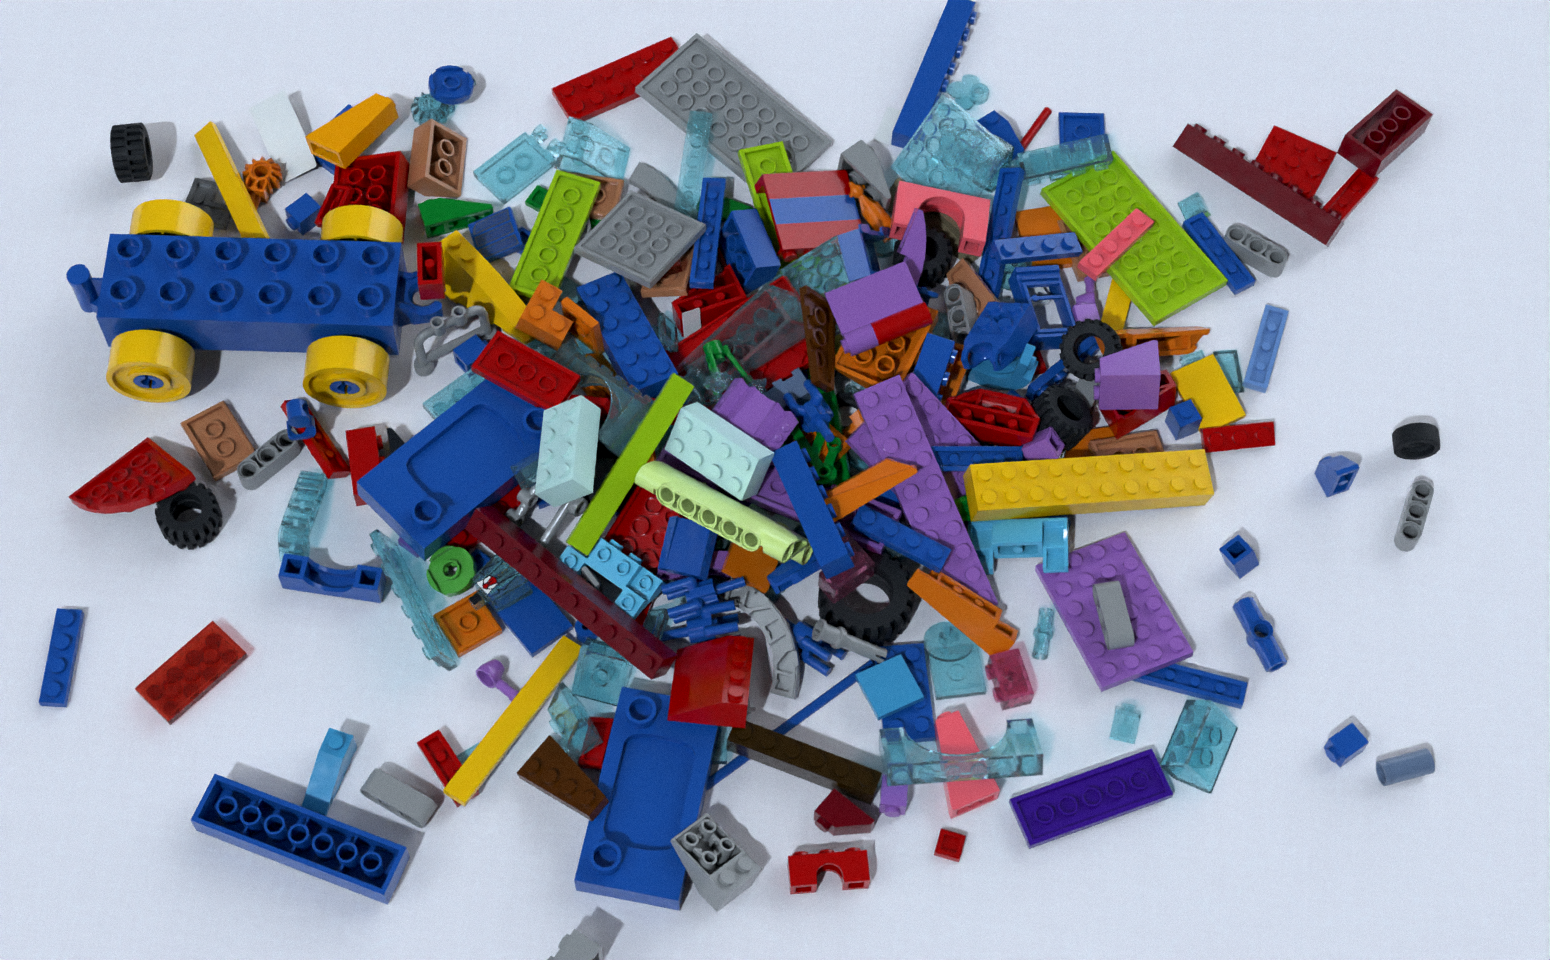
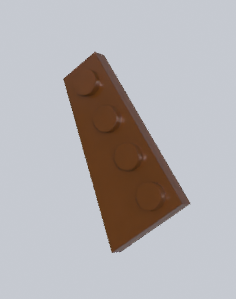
M805 285L799 288L811 383L827 393L834 390L836 321L827 299Z
M550 735L517 771L520 779L590 821H593L609 803L600 789Z

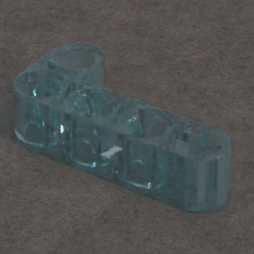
M304 470L300 472L278 532L280 562H282L284 553L309 557V536L327 487V476L325 473Z

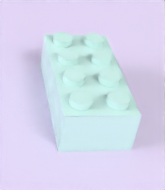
M582 395L546 409L543 413L535 495L553 507L593 493L601 409Z
M698 402L680 409L665 447L666 451L740 501L757 495L774 456V452Z

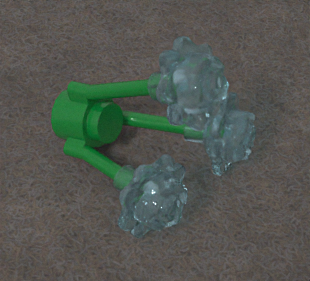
M713 340L703 346L710 376L705 378L706 381L703 386L712 392V397H710L708 402L704 403V406L710 407L712 410L722 397V392L727 390L730 386V381L733 379L732 375H728V372L721 373L717 367L718 364L725 361V356L729 358L744 378L743 380L748 387L755 386L761 394L764 395L766 393L767 379L754 380L751 375H748L732 355L728 345L722 346L720 340Z

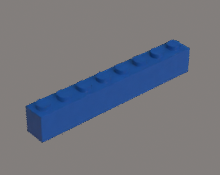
M970 0L947 1L893 129L891 145L917 153L919 146L925 144L928 135L926 129L927 127L931 128L935 119L934 110H939L942 102L941 93H946L949 85L948 76H953L957 64L955 59H960L964 47L962 43L963 41L967 42L971 29H969L970 24L974 25L977 12L974 11L976 2Z
M927 333L914 374L941 402L943 395L939 393L941 387L948 384L951 373L947 372L950 363H955L958 350H955V341ZM890 489L873 499L902 511L896 495Z

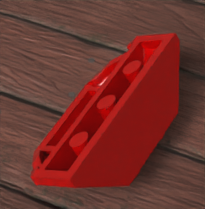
M981 388L965 392L956 397H948L944 405L976 441L998 446H1021L1033 441L1040 423L1039 416L1026 398Z

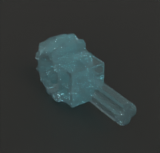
M472 76V78H473V80H474V87H475L477 83H476L474 77ZM423 92L421 97L414 98V103L411 106L413 120L418 122L419 125L430 119L438 123H446L449 114L455 111V105L441 103L434 99L430 93L425 94Z

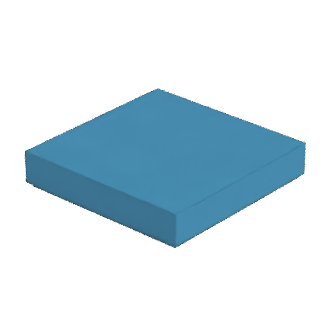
M901 654L855 674V679L878 721L924 700V695Z

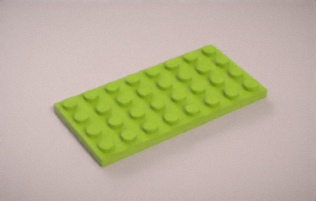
M1114 151L1041 189L1040 195L1069 229L1075 232L1077 238L1089 252L1136 208L1155 221L1153 227L1106 271L1153 326L1158 325L1226 286L1228 282L1226 277Z

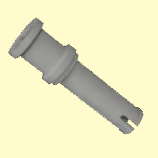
M819 619L813 628L812 639L817 642L822 640L829 643L834 649L842 647L879 664L884 662V659L880 658V656L884 658L887 656L886 648L850 635L845 628L829 625L824 619Z

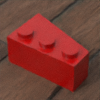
M731 265L725 266L724 271L715 276L714 289L692 288L689 290L688 296H680L671 302L673 320L681 337H684L682 313L700 308L702 328L747 299Z
M1167 369L1160 371L1158 409L1100 410L1116 440L1165 412L1169 407L1175 406L1176 384Z

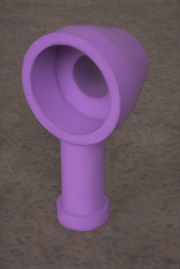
M1087 276L1084 278L1085 293L1076 297V304L1081 302L1095 304L1096 281Z
M493 659L482 664L476 670L478 679L489 688L496 687L512 702L519 691L513 689L501 679L505 670L502 663Z

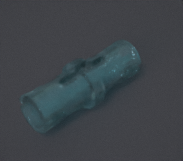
M1045 608L1038 610L1037 627L1033 630L1035 640L1031 656L1038 660L1040 655H1042L1041 660L1048 658L1049 641L1053 637L1051 627L1054 610L1047 608L1046 613H1044Z

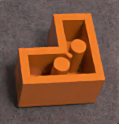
M541 280L515 328L558 351L573 321L553 311L563 291Z

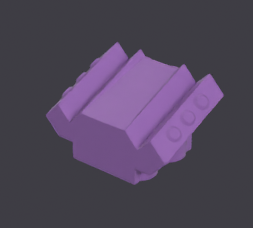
M735 378L711 410L772 452L782 446L798 423V420L791 411H784L778 402H774L761 394L755 386L748 387L742 378Z

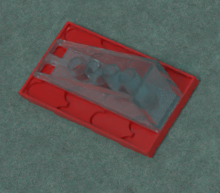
M781 276L770 284L766 283L758 292L666 350L678 375L695 386L683 406L698 402L712 410L735 378H742L744 380L729 358L725 356V361L717 365L719 398L715 397L708 363L705 358L706 355L703 350V346L713 340H720L722 346L728 345L732 355L752 380V386H755L760 393H765L773 387L772 383L781 378L782 381H785L792 377L791 372L798 367L801 371L809 368L800 295L792 286L790 280L786 276Z

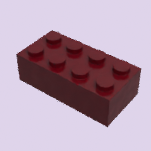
M1396 89L1345 134L1337 153L1374 179L1425 132L1433 114Z

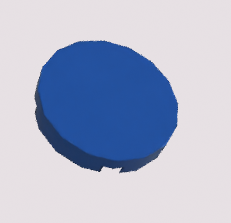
M442 66L429 76V92L434 99L441 103L450 105L460 104L468 100L473 94L474 80L469 72L463 71V68L459 66Z

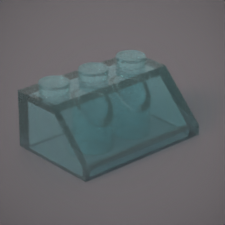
M1186 700L1159 765L1173 779L1212 794L1238 727L1211 700Z

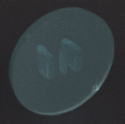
M940 622L931 626L925 632L923 638L926 652L934 659L943 662H955L964 659L971 653L974 646V641L968 638L951 622Z

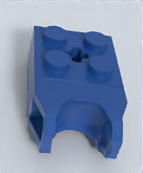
M988 302L964 340V348L961 355L964 369L975 368L981 362L990 360L993 365V371H1000L1008 366L1015 357H1020L1026 344L1038 328L1031 304Z

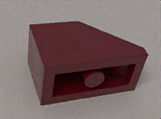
M835 788L815 809L813 818L815 825L825 833L828 831L833 836L870 833L874 828L875 822L874 819Z

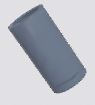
M1427 748L1376 762V773L1383 786L1432 774L1435 771L1433 757Z

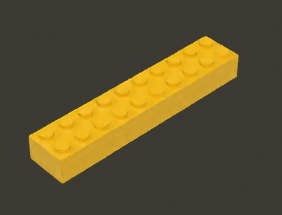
M1205 449L970 464L963 475L971 522L1202 506L1214 495Z

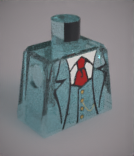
M495 554L473 577L472 581L478 592L471 596L468 601L476 611L489 603L496 612H501L528 597L533 591L528 579Z

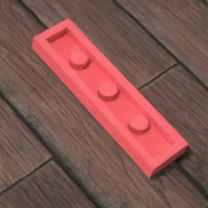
M1136 208L1079 261L1077 268L1096 281L1153 227L1155 221Z

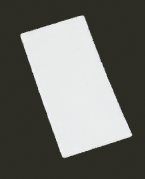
M284 90L249 108L270 158L274 160L275 164L278 163L281 168L283 179L280 184H284L317 166L307 144L304 131Z

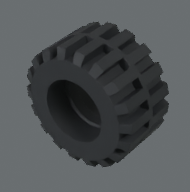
M140 122L113 125L110 132V149L114 171L120 183L150 180L153 173V160L149 135L144 124Z
M926 226L925 254L932 257L933 260L924 262L918 287L927 288V286H930L931 289L936 287V283L941 284L944 282V278H947L946 274L950 270L953 252L952 246H950L951 242L949 238L945 239L943 232L938 233V229L934 227L928 229V226ZM898 239L894 244L893 266L903 262L905 255L897 252L901 242Z
M1089 318L1082 322L1080 320L1075 322L1076 325L1073 327L1069 326L1067 328L1068 332L1061 337L1063 339L1062 344L1059 343V349L1061 350L1059 355L1064 367L1074 376L1086 381L1094 380V369L1099 368V361L1093 364H1086L1079 359L1078 347L1084 339L1091 336L1100 338L1105 346L1102 357L1123 350V346L1120 343L1121 339L1113 328L1100 320H1091Z
M1052 385L1047 387L1031 404V407L1040 418L1036 433L1052 426L1065 444L1062 451H1069L1074 448L1093 428L1092 413L1085 401L1078 394H1075L1069 388L1066 389L1064 386Z
M193 481L187 489L178 491L156 502L158 507L155 508L156 521L164 538L168 539V542L173 546L176 544L180 549H184L187 546L188 550H193L194 546L197 545L201 548L204 547V542H212V536H217L220 532L218 527H222L223 523L221 509L210 488L206 489L202 483L196 486L195 481ZM185 510H201L199 516L192 521H177L178 516Z

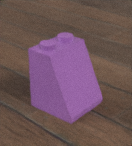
M1151 340L1100 358L1099 368L1094 369V380L1098 385H1094L1093 389L1094 400H1098L1099 410L1158 409L1161 376L1158 341Z

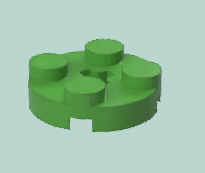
M444 546L438 549L429 560L431 563L429 570L427 569L426 572L427 580L433 589L447 597L464 593L477 580L476 561L467 550L461 547ZM449 566L457 567L456 573L453 576H447Z

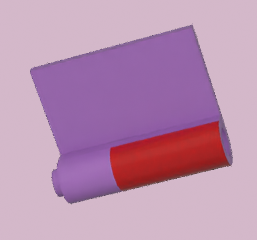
M905 261L824 293L843 337L840 340L845 354L850 353L851 357L933 324L930 311L926 303L922 301Z

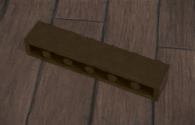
M746 721L745 728L732 727L727 739L726 750L827 789L833 790L835 788L841 794L869 805L873 801L882 775L880 771Z

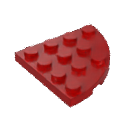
M147 437L68 497L74 505L85 511L101 514L129 513L161 501L178 491L187 489L196 478L189 469Z
M637 485L604 539L608 542L613 539L624 547L622 552L627 556L633 553L642 559L641 565L647 570H658L669 517L688 518L662 505L655 494Z

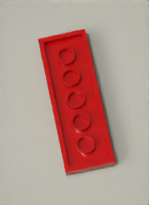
M672 37L666 38L551 88L552 95L571 125L575 126L641 97L635 92V87L679 48Z

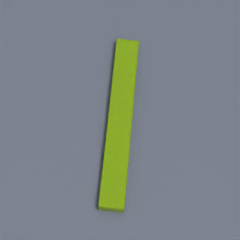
M675 373L670 375L567 538L566 543L585 555H589L635 482L639 469L647 463L695 386Z

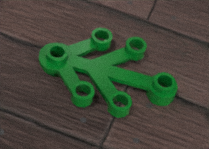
M796 417L798 423L788 437H793L800 449L806 448L811 459L809 463L815 467L820 480L816 481L817 485H823L824 488L832 486L837 478V471L833 466L838 453L842 450L841 440L835 437L832 442H827L828 453L823 463L819 456L825 442L824 437L820 432H816V437L811 446L801 432L800 421Z

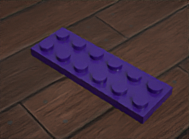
M1149 749L1011 798L1009 804L1028 848L1031 849L1170 799L1173 796V792L1153 750Z

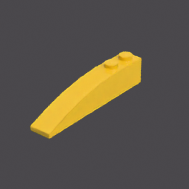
M457 230L439 241L442 242L444 254L445 295L456 304L460 303L466 308L477 305L484 307L488 312L490 324L501 327L503 332L527 345L535 340L515 328L526 305L493 266Z

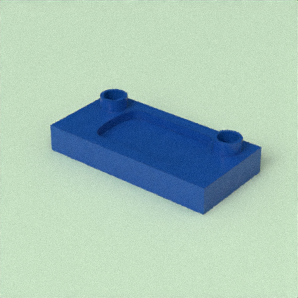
M485 379L357 481L358 495L426 561L438 549L442 548L465 529L476 508L493 506L537 470L545 409L535 407Z
M627 687L621 688L597 785L609 803L593 821L589 820L574 879L576 891L680 911L688 873L670 841L701 817L721 726L667 721L670 695Z

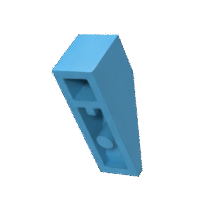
M332 728L328 729L316 758L302 803L303 808L327 816L357 749L353 735Z

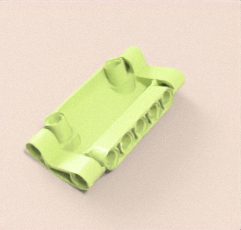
M652 461L643 465L635 477V484L655 494L662 505L748 551H756L762 546L763 553L782 563L792 559L801 565H805L813 553L808 539L790 530L787 525L769 519L707 486L706 483L700 482L664 462Z

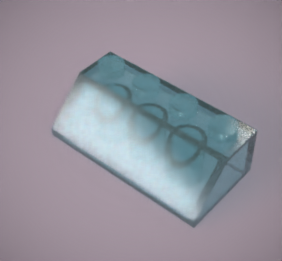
M1102 134L1017 153L1012 163L1014 168L1021 167L1025 171L1022 184L1027 183L1028 186L1040 184L1043 179L1050 178V181H1057L1063 179V175L1072 173V176H1079L1085 174L1088 169L1094 168L1095 171L1108 169V165L1113 162V156L1108 135Z

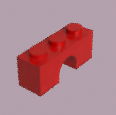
M858 847L847 848L843 852L825 849L817 854L799 851L788 856L787 868L790 894L815 893L817 890V877L825 871L834 872L840 877L842 890L869 888L870 874L867 850H860Z

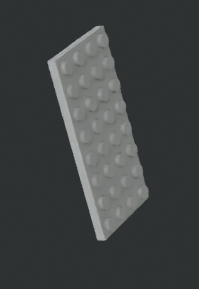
M698 33L692 36L635 87V92L744 182H746L738 157L740 149L783 141L792 171L804 172L831 146V140Z

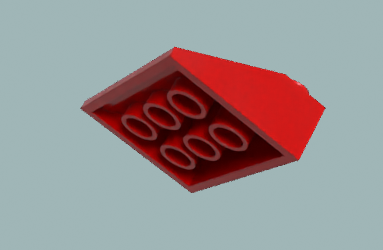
M401 151L359 156L346 169L335 165L333 184L351 186L355 191L349 205L371 206L395 216L403 227L402 244H404L410 164Z
M728 635L677 649L676 653L678 656L675 659L667 721L745 728L754 638Z

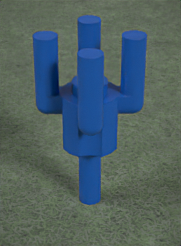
M810 379L805 380L803 383L811 396L810 401L804 405H798L791 393L784 394L783 400L793 415L799 419L800 425L806 433L820 432L826 442L834 440L835 436L828 427L834 415L833 411L817 387L811 383Z
M690 576L661 585L663 595L667 596L668 601L686 596L687 603L667 609L669 618H673L674 623L677 624L690 618L700 617V609L702 607L720 602L719 594L744 587L746 582L744 576L715 585L713 578L697 582L695 577Z
M734 600L702 607L700 609V617L687 619V627L658 632L659 640L668 641L689 637L692 644L716 639V635L739 631L738 613L714 618L711 615L736 610Z
M786 618L794 634L797 646L802 649L800 660L827 677L831 673L832 668L815 658L813 654L829 662L832 655L843 660L847 652L842 648L834 649L829 643L822 640L818 642L813 640L812 631L814 627L807 622L799 621L797 624H794Z

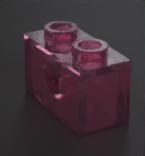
M1019 648L989 655L988 663L985 665V672L988 680L993 682L994 688L992 692L995 702H1000L1002 710L1030 704L1034 692Z

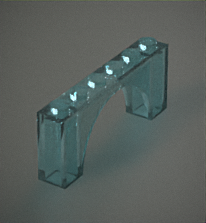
M564 343L550 359L581 376V381L573 391L588 386H604L610 390V410L603 426L599 430L598 440L619 457L654 401L646 394L642 397V393L632 384L628 387V383L619 375L613 377V372L605 365L599 367L600 364L592 356L588 355L586 358V354L576 345L572 348Z
M1032 718L1006 720V733L997 744L980 752L958 755L935 752L924 748L910 738L905 727L879 729V753L887 786L1043 775V751Z

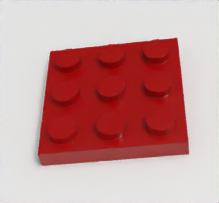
M1274 125L1255 161L1264 166L1262 171L1270 175L1273 172L1283 178L1281 183L1288 188L1292 184L1303 191L1301 196L1308 200L1310 196L1314 198L1337 152Z

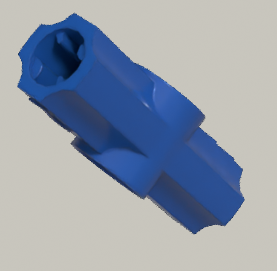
M1246 597L1235 603L1232 608L1246 633L1247 644L1255 650L1265 671L1274 672L1286 665L1287 660L1273 636V627L1270 622L1264 619L1254 598ZM1255 632H1261L1264 637L1257 636Z

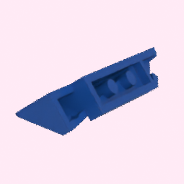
M850 543L852 550L859 547L855 544ZM813 552L805 565L790 559L767 576V580L777 595L819 571L821 567Z

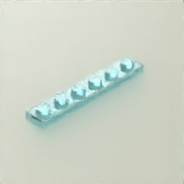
M690 111L674 210L697 220L713 113Z

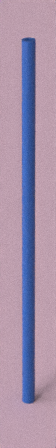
M871 660L867 661L773 731L785 735L857 682L855 674L875 666ZM738 755L709 777L707 791L750 759Z

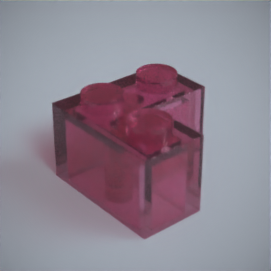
M844 527L842 528L846 536L842 540L844 543L849 541L855 555L851 557V560L855 567L829 579H826L823 571L819 573L818 586L833 604L867 581L874 574L875 562Z

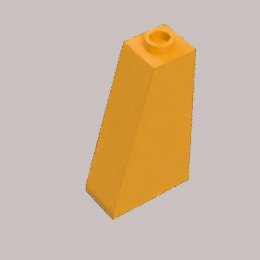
M375 93L314 130L305 137L311 154L346 169L399 117L394 101L389 97Z

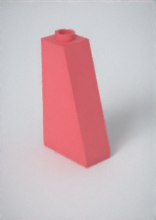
M959 710L953 713L947 711L940 714L934 724L935 741L950 818L953 819L998 799L1000 789Z

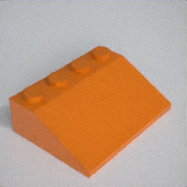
M928 307L933 320L932 325L851 357L850 353L845 354L842 346H840L835 356V370L864 388H869L897 375H900L901 380H903L909 373L913 372L927 333L932 334L938 322V311Z

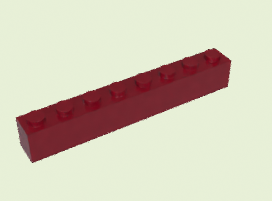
M1197 123L1194 127L1190 124L1186 125L1172 147L1329 247L1344 225L1340 221L1342 216L1331 209L1328 212L1320 208L1322 203L1311 196L1308 200L1301 196L1303 191L1292 184L1288 188L1281 183L1283 178L1273 172L1270 175L1262 171L1264 166L1255 160L1249 163L1243 159L1245 154L1238 149L1233 148L1232 151L1224 147L1225 141L1216 135L1213 139L1206 135L1208 130Z

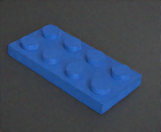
M924 644L879 646L887 649L886 658L880 656L884 661L900 654L902 655L924 695L923 701L881 719L884 745L935 741L936 735Z

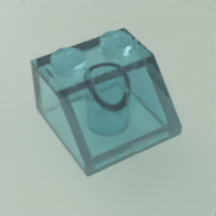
M587 638L580 648L571 694L617 706L621 688L628 686L633 665L605 642Z
M564 682L560 683L547 709L552 718L549 724L556 734L560 733L562 738L559 740V743L566 753L571 752L578 759L601 744L603 740L583 703Z

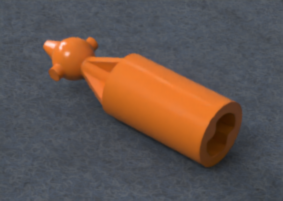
M852 181L849 182V197L858 198L862 216L873 230L880 231V227L890 228L891 217L878 201L876 202L864 195L865 186L855 184ZM887 238L882 241L885 244L893 238Z

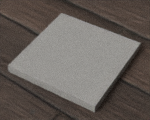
M630 191L574 247L575 254L651 289L706 231V224L634 191Z

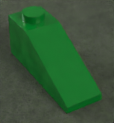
M447 198L428 199L418 204L420 218L427 239L469 228L468 224L494 213L492 204Z

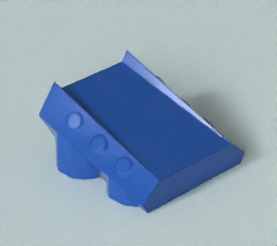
M678 516L669 517L657 569L687 577L693 576L700 580H707L717 534L692 520Z

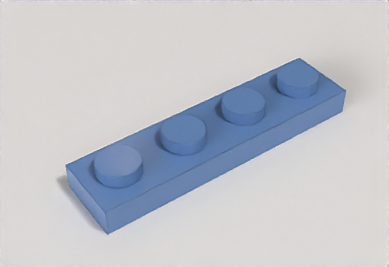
M1266 304L1242 387L1266 393L1289 311Z

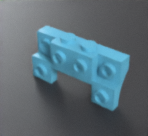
M1068 518L968 521V535L986 575L994 574V559L1043 557V573L1069 572Z
M599 537L588 556L573 546L568 545L559 557V560L579 576L582 573V567L590 566L623 591L614 604L634 620L662 591L661 585L667 584L641 565L642 559L633 553H630L629 556L623 553L622 549L624 547L613 539L608 542Z

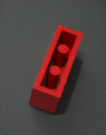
M375 426L345 431L356 506L368 505L358 495L357 481L385 459L384 456H380L379 452L380 449H384L382 435L376 434Z

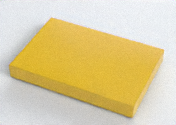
M1214 354L1170 373L1182 401L1185 402L1191 399L1202 418L1198 429L1199 433L1200 428L1227 426L1246 417Z

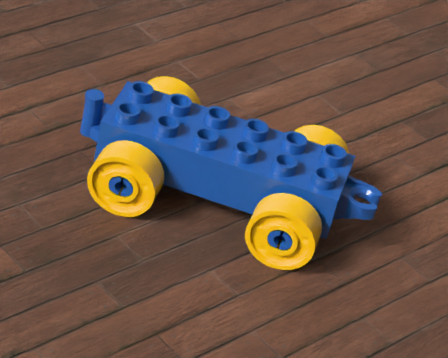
M150 200L141 203L134 209L129 234H110L103 278H92L90 271L83 264L70 267L66 274V278L72 286L81 309L88 313H97V321L108 347H111L106 373L108 384L124 396L145 402H172L182 399L189 394L195 363V349L306 353L303 388L309 396L324 404L341 408L372 406L381 402L386 396L390 364L389 355H399L402 326L430 323L433 317L443 316L442 304L439 301H434L425 306L418 305L413 301L414 294L419 291L417 271L407 272L402 249L403 227L400 221L384 210L365 205H347L329 211L322 220L320 240L213 237V220L202 209L178 200Z

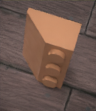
M433 119L415 128L407 187L428 197H460L467 138Z

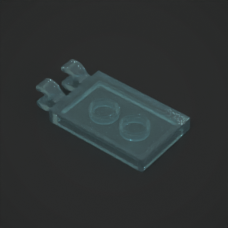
M539 124L530 136L524 132L474 170V177L505 205L556 165L554 158L563 153L561 148L563 144L557 138H554L544 150L539 144L548 139V135L545 134L547 129L542 124Z

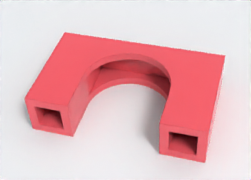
M899 181L894 197L889 238L902 240L914 208L923 210V213L940 212L950 216L959 227L958 252L981 257L987 236L990 209L989 199Z

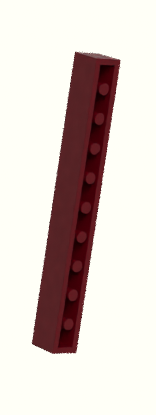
M491 505L476 508L465 527L469 533L652 680L667 674L678 656L677 653Z

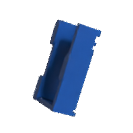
M861 223L858 225L859 229L837 235L849 282L881 271L874 242L889 238V227H880V231L870 230L868 224Z
M1059 265L1015 267L1008 280L1015 303L1031 304L1035 317L1036 313L1032 301L1054 300L1063 328L1040 329L1038 323V328L1028 344L1036 347L1035 351L1059 349V343L1062 344L1063 341L1061 339L1062 335L1068 332L1067 328L1069 326L1073 327L1076 325L1059 273ZM1049 287L1051 295H1033L1030 297L1027 288Z

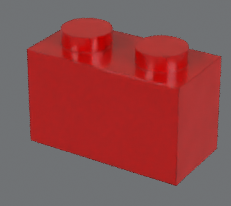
M442 242L417 243V276L421 300L445 299Z

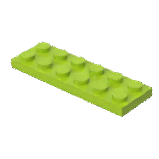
M783 141L740 149L738 151V157L755 209H757L760 218L764 222L765 230L772 240V246L776 254L780 250V245L765 193L756 194L754 185L762 174L793 173ZM821 257L814 260H805V258L795 259L790 262L780 260L781 266L776 274L777 277L822 268L823 261Z
M556 170L509 284L516 294L531 298L541 280L559 289L561 288L575 253L574 247L579 243L601 188L599 181Z

